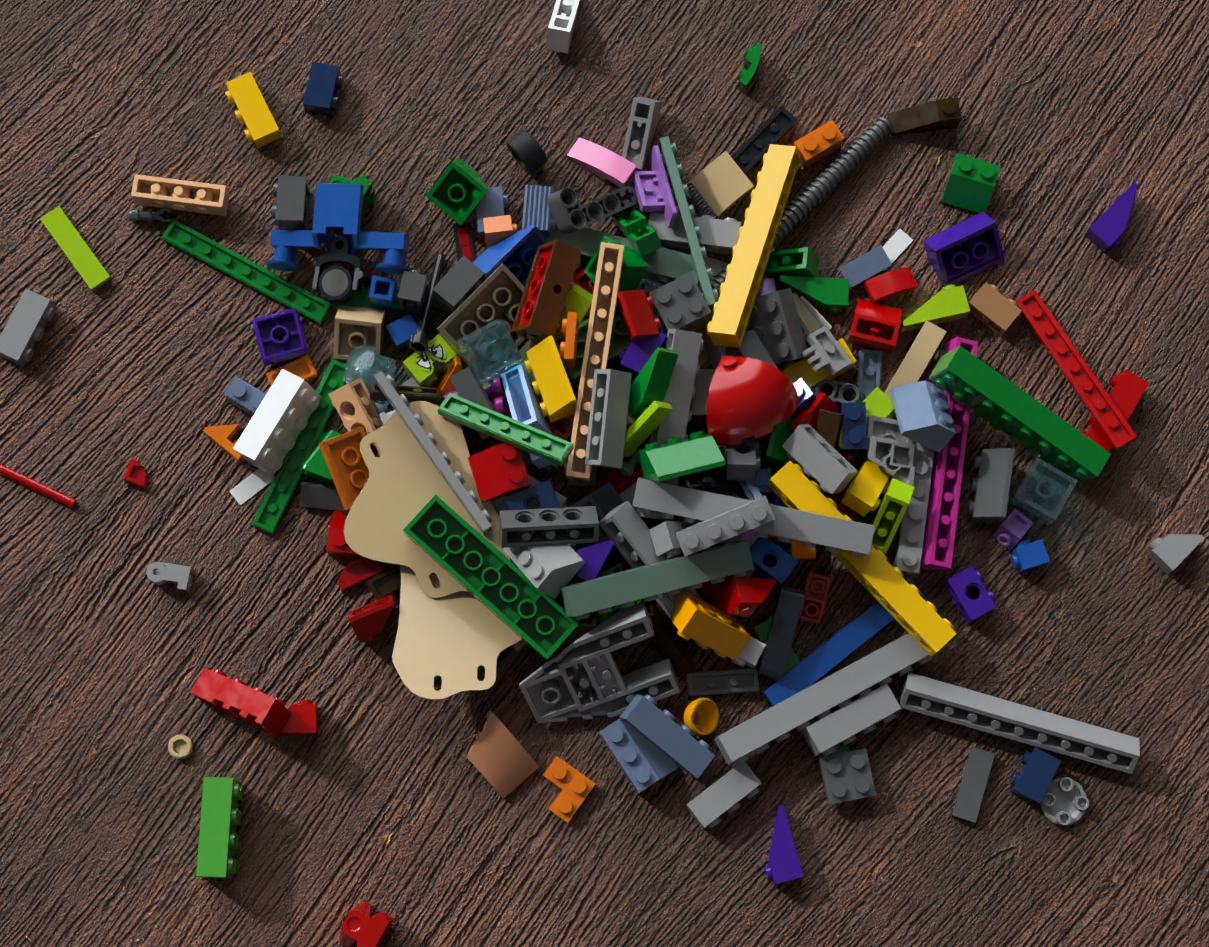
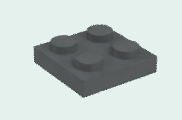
M866 748L818 758L828 805L876 796Z

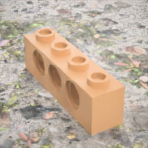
M135 174L131 197L135 204L140 206L226 216L230 194L225 185Z
M361 377L328 394L343 421L344 427L348 431L363 426L367 435L383 426L379 416L380 412L374 401L370 400V393ZM372 442L370 446L374 456L380 457L381 451L377 443Z

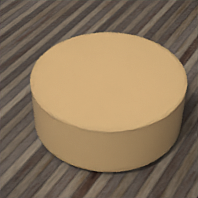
M181 734L172 737L168 744L169 753L177 759L189 757L193 752L192 740Z

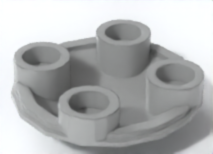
M1069 777L1052 780L1041 801V809L1045 816L1053 823L1059 825H1072L1079 821L1089 807V800L1083 787Z

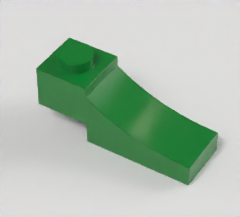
M632 206L611 215L613 223L623 232L633 249L641 257L651 256L656 253V250L662 248L657 231L649 226L646 217Z

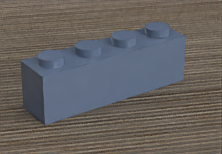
M637 694L620 715V718L692 777L699 778L715 757L709 751L711 746L702 739L697 741L692 737L694 732L684 724L679 726L675 723L676 717L665 709L661 711L657 708V701L646 694L644 697Z

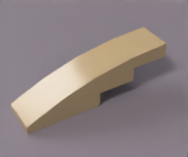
M926 320L884 392L891 400L890 390L893 387L918 382L947 331Z

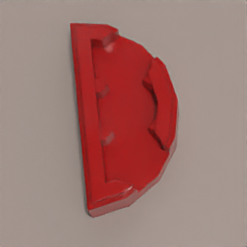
M359 558L352 560L345 565L340 575L339 585L341 592L375 577L384 570L377 562L370 559Z

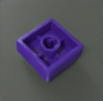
M296 308L252 320L261 358L265 366L309 354L301 320ZM279 333L285 336L282 341L276 339Z

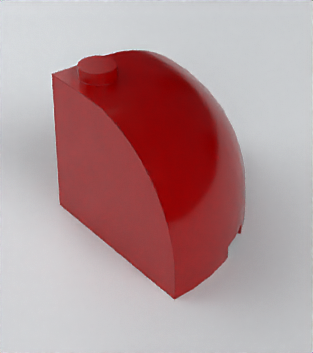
M722 356L711 380L708 393V434L713 436L717 446L740 444L741 439L755 436L757 439L773 431L774 425L781 420L785 422L797 409L800 401L795 386L783 372L769 363L749 357Z

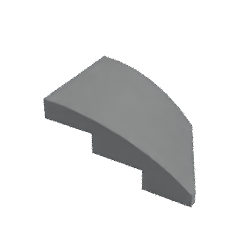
M867 416L868 459L895 479L913 486L915 466H913L915 444H912L913 440L901 435L897 420Z

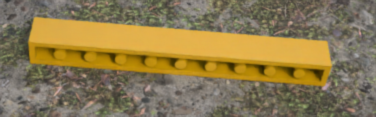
M770 144L768 152L763 156V167L757 174V185L751 192L750 206L745 210V222L739 229V240L737 245L733 247V258L731 264L727 265L726 279L720 286V297L718 302L714 304V315L712 321H709L707 326V334L710 335L713 345L736 348L741 346L800 163L796 146Z
M789 461L766 484L788 508L851 520L847 515H842L837 510L836 503L831 498H826L820 492L821 488L812 480L810 481L804 475L803 469L796 463L793 464ZM871 545L870 553L864 554L863 558L849 555V550L840 549L839 553L831 552L931 657L957 634L953 630V625L936 613V607L931 602H926L920 596L919 589L915 585L909 584L903 578V573L886 561L887 557L881 550H876Z

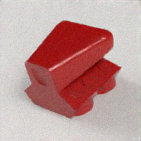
M361 901L349 912L341 927L339 943L344 947H350L356 943L357 947H380L395 918L385 912L372 916L371 904Z

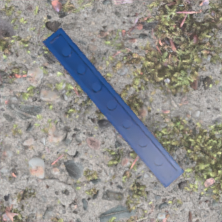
M910 576L905 578L909 584L916 586ZM876 601L785 673L781 681L777 680L766 688L763 694L772 706H775L808 688L894 618Z

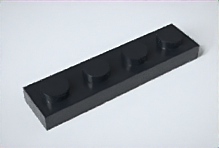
M781 105L731 156L743 173L747 175L763 159L764 154L768 152L770 144L776 145L797 124L798 119Z

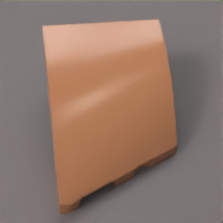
M490 710L486 715L487 721L482 731L478 732L475 744L471 746L466 757L504 799L539 766Z

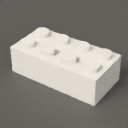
M282 369L233 449L255 467L274 476L276 471L281 468L288 451L293 448L299 433L306 427L307 420L318 407L322 396L304 379Z

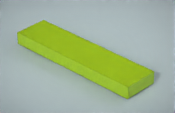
M59 206L40 218L92 292L111 280L109 274Z

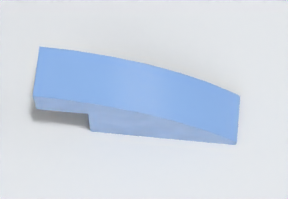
M520 363L501 371L500 374L512 419L552 435L546 416L543 417L539 406L540 401L534 393L531 381L523 365ZM530 453L532 462L539 469L553 464V462Z

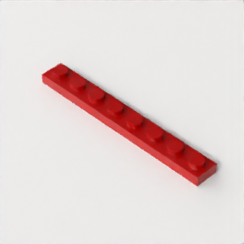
M1036 290L1016 300L1015 302L1022 310L1021 314L1114 449L1118 451L1137 440V435Z

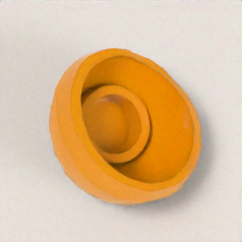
M698 698L692 701L684 711L685 726L698 736L712 733L718 725V707L709 698Z

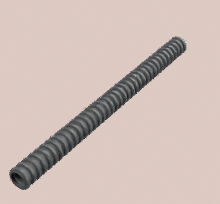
M878 117L872 123V126H869L867 131H864L853 142V145L844 150L843 154H840L838 159H835L834 163H831L829 168H826L824 173H821L810 184V187L805 189V192L800 193V196L796 197L795 201H792L790 206L786 207L773 246H777L778 242L782 241L783 237H786L788 232L793 230L792 227L795 228L797 223H800L802 218H805L807 213H810L812 208L814 209L826 197V194H830L831 190L835 189L836 185H839L841 180L845 179V175L848 176L850 171H853L855 166H858L869 155V152H872L884 138L888 137V134L893 132L892 125L887 119ZM726 268L717 275L718 278H714L713 283L710 282L711 288L717 289L719 297L720 286L726 279Z

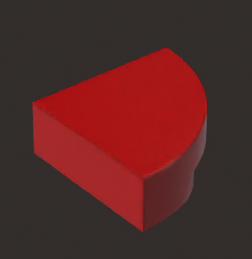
M131 459L123 481L146 489L148 477L143 466L135 459Z

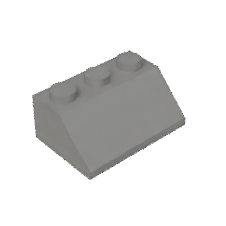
M570 544L503 548L538 590L554 599L561 592L560 588L565 587L585 564V561Z

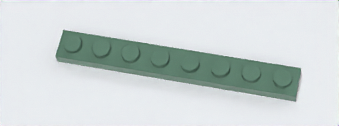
M669 136L659 138L702 293L709 309L713 312L714 304L718 302L719 296L717 289L711 288L710 282L714 281L710 267L706 268L704 261L708 260L705 247H700L698 242L699 239H702L699 226H694L692 221L693 218H696L693 205H688L686 198L690 197L687 184L682 185L680 177H684L681 163L676 164L674 158L678 156L675 143H670Z

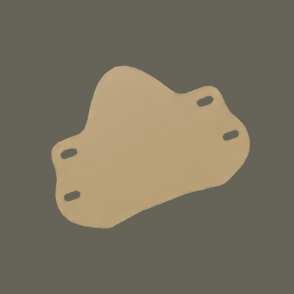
M427 401L410 402L408 409L412 414L417 413L424 423L421 427L425 433L430 432L438 443L435 447L440 453L443 451L446 453L451 461L449 466L452 471H458L463 477L465 483L462 485L467 492L472 490L479 501L476 503L481 511L485 509L493 520L490 522L491 530L483 535L395 411L383 426L367 434L360 442V452L369 470V478L347 515L344 536L349 547L363 557L410 567L415 572L423 592L431 598H440L451 593L468 591L403 532V529L435 494L508 560H510V557L502 548L498 513L491 501L481 503L469 465L468 457H470L460 423L438 415L437 409L439 406ZM372 442L377 443L381 451L380 457L374 456L370 447ZM431 573L437 575L440 582L439 588L433 587L429 578Z
M400 565L399 624L392 661L405 686L413 694L426 699H443L461 691L485 690L492 687L496 681V666L499 653L522 639L470 592L459 591L444 597L431 598L423 592L415 572L410 567ZM431 573L429 578L433 587L439 588L440 582L437 575ZM479 666L485 667V679L483 681L477 679V669ZM436 675L442 678L439 691L434 689V677Z

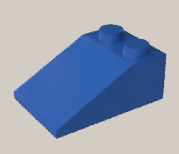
M532 224L488 247L473 264L485 273L486 280L503 263L525 287L537 247L548 243V241L536 225Z

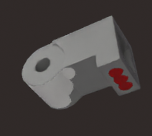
M153 562L147 567L146 575L156 585L175 584L180 592L190 593L195 570L189 566Z

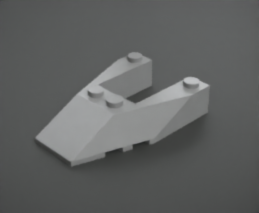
M644 602L620 610L574 641L519 683L537 723L568 721V718L574 717L593 719L592 716L599 715L614 717L622 714L637 694L644 697L647 694L658 701L680 692L678 678L669 658L622 676L611 654L614 650L654 636L652 620Z

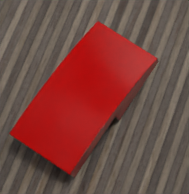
M909 267L893 270L864 282V286L873 303L890 300L895 294L914 291L918 287Z
M820 392L807 411L801 410L788 429L794 432L798 425L809 424L816 431L819 410L825 409L837 412L839 406L825 393Z
M809 571L804 588L806 593L799 619L817 624L821 623L832 577Z

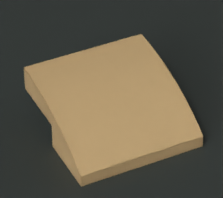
M727 151L712 161L690 181L718 217L733 207L737 200L754 188V185Z

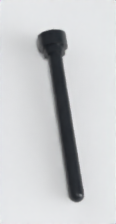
M438 253L436 256L418 330L410 338L409 346L416 351L422 352L428 348L429 338L426 332L435 301L433 288L440 281L445 262V255L443 253Z

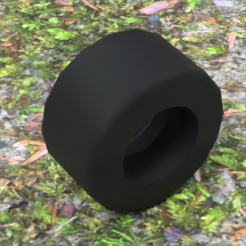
M520 130L506 142V146L512 156L529 174H533L548 161L543 149L526 130Z

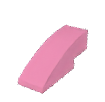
M582 138L576 141L567 154V157L604 181L608 179L620 188L628 184L633 172L636 171L637 165L598 144Z

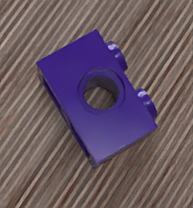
M972 566L944 583L967 624L996 608L994 604L996 603L995 597L991 591H986L982 584L984 580L978 570L974 571ZM967 589L975 590L977 599H970L966 594Z

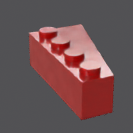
M204 668L190 692L193 696L275 738L278 737L291 714L285 708L286 703L284 701L271 697L256 687H248L246 683L237 678L232 680L226 677L227 674L219 669L214 668L212 671Z

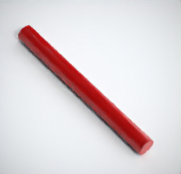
M0 464L1 475L66 506L74 508L76 505V499Z

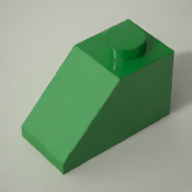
M809 247L772 251L765 268V274L778 278L780 275L818 277L820 258Z

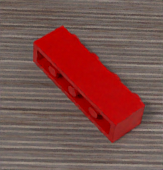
M1125 369L1120 375L1118 373L1114 375L1109 384L1112 386V389L1108 395L1127 421L1149 383ZM1091 415L1087 421L1090 426L1086 432L1082 430L1081 433L1109 452L1112 444Z

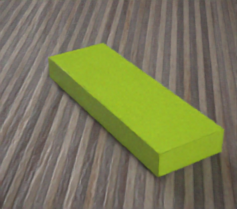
M653 401L629 427L625 434L624 457H630L674 410L670 403Z

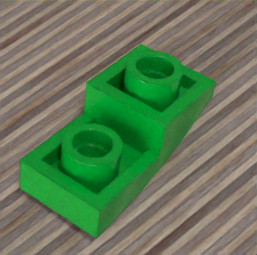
M757 42L754 48L750 46L743 56L745 58L744 69L739 74L737 80H739L738 90L744 94L752 84L758 69L762 44Z

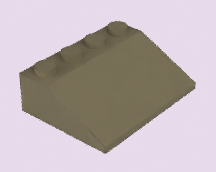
M503 263L437 328L467 367L472 366L477 377L480 379H486L525 340V338L511 333L525 287Z

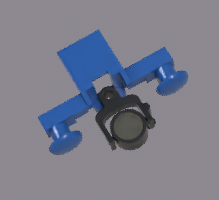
M317 183L312 231L271 230L270 246L275 248L274 260H267L265 264L268 268L277 271H295L300 267L298 263H295L296 250L321 248V243H325L330 254H323L317 257L312 289L322 293L332 302L346 303L352 299L355 293L362 294V283L364 287H371L372 276L362 272L363 262L357 257L361 249L377 250L380 253H385V261L376 265L377 270L386 274L402 275L403 271L409 272L411 269L405 265L406 253H409L410 237L405 233L360 232L364 190L362 184ZM329 228H344L343 234L345 236L333 235L329 232ZM332 263H348L355 266V273L353 275L340 266H331L324 271L323 268Z

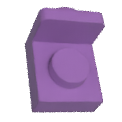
M1015 508L993 534V538L1008 550H1012L1033 525V522Z

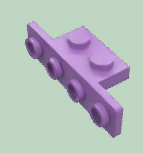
M657 145L653 146L649 158L652 171H634L632 180L641 212L663 211L667 227L673 228L675 219H678L679 209L674 204V191L669 186V173L665 171L664 156L660 154Z

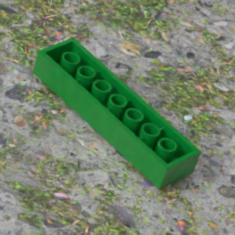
M958 346L942 355L929 376V379L934 382L937 388L946 390L953 395L952 397L955 401L967 405L976 416L988 420L994 429L1009 435L1011 441L1027 448L1029 454L1041 458L1050 469L1062 473L1070 483L1080 484L1098 477L1111 455L962 346Z
M436 494L403 529L404 534L546 662L579 627L580 623L577 620L567 616L566 611L557 602L538 590L519 568Z

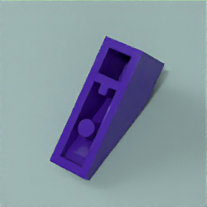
M1135 182L1100 216L1084 235L1103 253L1109 248L1114 250L1123 241L1120 237L1126 229L1138 184Z
M784 805L779 806L776 810L767 857L768 866L764 867L767 880H772L773 885L803 877Z

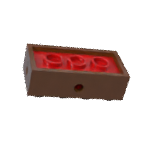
M557 239L537 247L511 333L532 342L543 341L549 336L554 338L560 329L559 320L561 314L564 313L567 307V294L571 291L574 284L572 278L580 265V249Z

